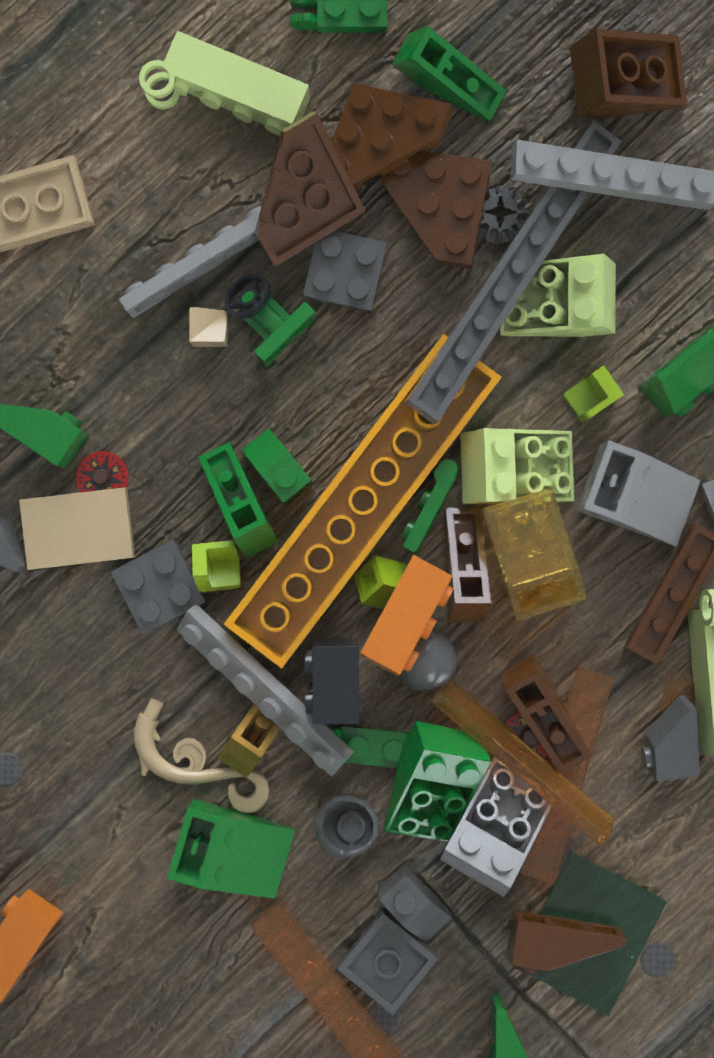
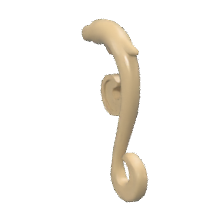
M151 698L144 713H139L134 728V744L139 757L142 776H146L150 769L155 775L167 781L190 785L244 777L231 767L203 769L207 759L206 749L201 742L194 738H185L177 742L173 750L175 762L179 763L182 758L186 757L190 760L188 767H177L167 762L157 751L154 740L158 742L161 740L156 727L159 723L157 717L163 707V703ZM254 769L247 777L255 785V791L251 796L243 797L239 795L236 790V783L234 782L228 786L229 801L232 807L240 813L249 814L257 812L268 800L269 786L267 779L262 773Z

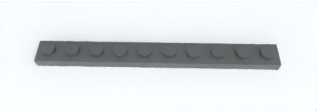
M593 120L573 149L613 155L622 141ZM552 186L547 187L405 401L407 406L434 425L439 422L588 192Z

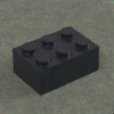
M358 638L316 639L313 646L309 647L307 653H305V675L313 676V683H309L305 694L306 714H313V724H359Z

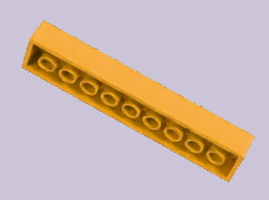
M445 334L437 341L224 623L227 628L280 668H283L502 378L479 360L439 422L435 425L407 406L405 401L447 340L448 336Z

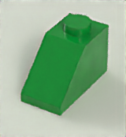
M269 428L242 449L246 457L285 505L313 484L309 476Z

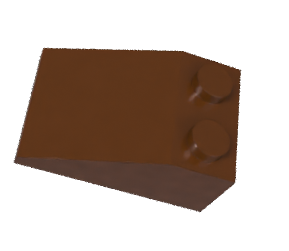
M595 29L569 46L578 117L610 118L679 109L687 106L678 35Z

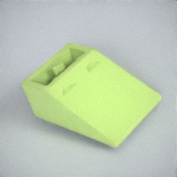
M605 254L543 261L501 325L500 335L584 337L615 334L616 264Z
M483 428L460 433L463 504L574 501L572 431Z

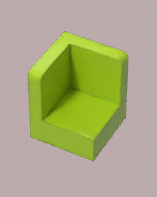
M603 365L566 391L563 397L581 423H583L624 394Z
M234 540L192 544V571L198 592L241 587L240 556Z
M373 556L354 574L361 604L384 610L407 565L380 556Z

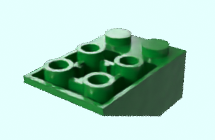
M415 721L401 751L384 822V832L445 842L450 841L491 763L480 733Z
M193 799L187 807L167 879L205 890L276 898L296 828Z

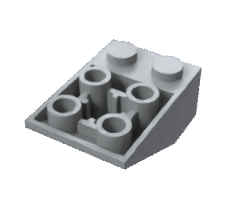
M608 440L599 445L576 511L677 547L701 480L643 452Z
M494 757L440 860L504 897L512 887L558 793Z

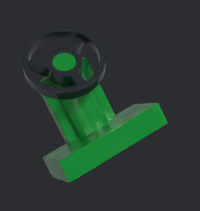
M257 274L239 279L232 285L225 297L227 311L236 319H244L265 340L254 350V353L266 367L316 319L315 311L306 302L302 303L289 315L271 297V286L263 276ZM252 282L250 288L243 291L239 299L232 302L237 291ZM259 282H262L265 285V290L259 294ZM232 309H244L242 312L232 311Z

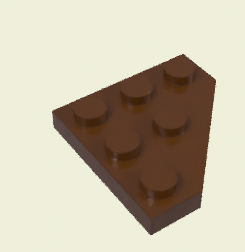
M354 83L331 142L355 191L364 187L363 183L380 173L384 176L409 162L407 158L422 149L427 148V150H430L441 144L453 113L450 103Z
M314 111L281 130L257 221L255 235L274 267L366 212L318 114Z
M419 151L407 158L409 162L384 176L382 175L381 183L395 201L438 264L472 269L492 170V160Z

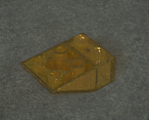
M551 487L482 509L508 603L517 621L587 599L579 567Z

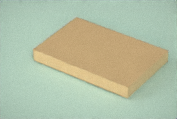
M74 155L0 176V253L95 225Z
M127 488L19 500L27 570L135 558Z

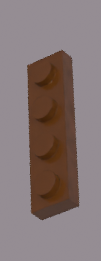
M696 523L691 524L624 645L625 648L653 664L658 665L714 566L713 532Z

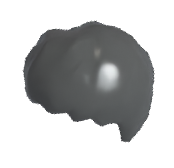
M432 629L427 640L422 637L419 638L414 648L415 651L419 652V655L410 672L402 670L399 676L393 674L407 688L420 691L434 690L447 684L450 677L456 671L458 657L449 638Z
M339 794L327 799L325 804L319 808L314 818L313 830L323 851L334 858L344 859L358 856L371 848L378 838L379 820L374 809L365 800L358 799L349 794Z

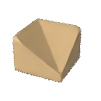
M190 307V344L193 347H228V311Z

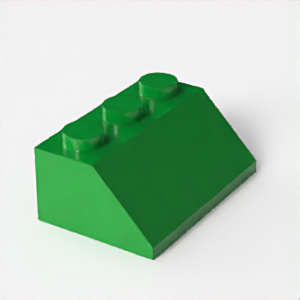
M714 324L638 386L665 419L675 414L679 418L696 406L693 399L702 391L706 395L714 391Z

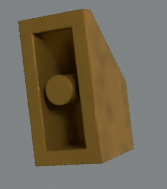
M253 704L217 758L247 778L264 755L280 728L271 719L265 717L261 710Z

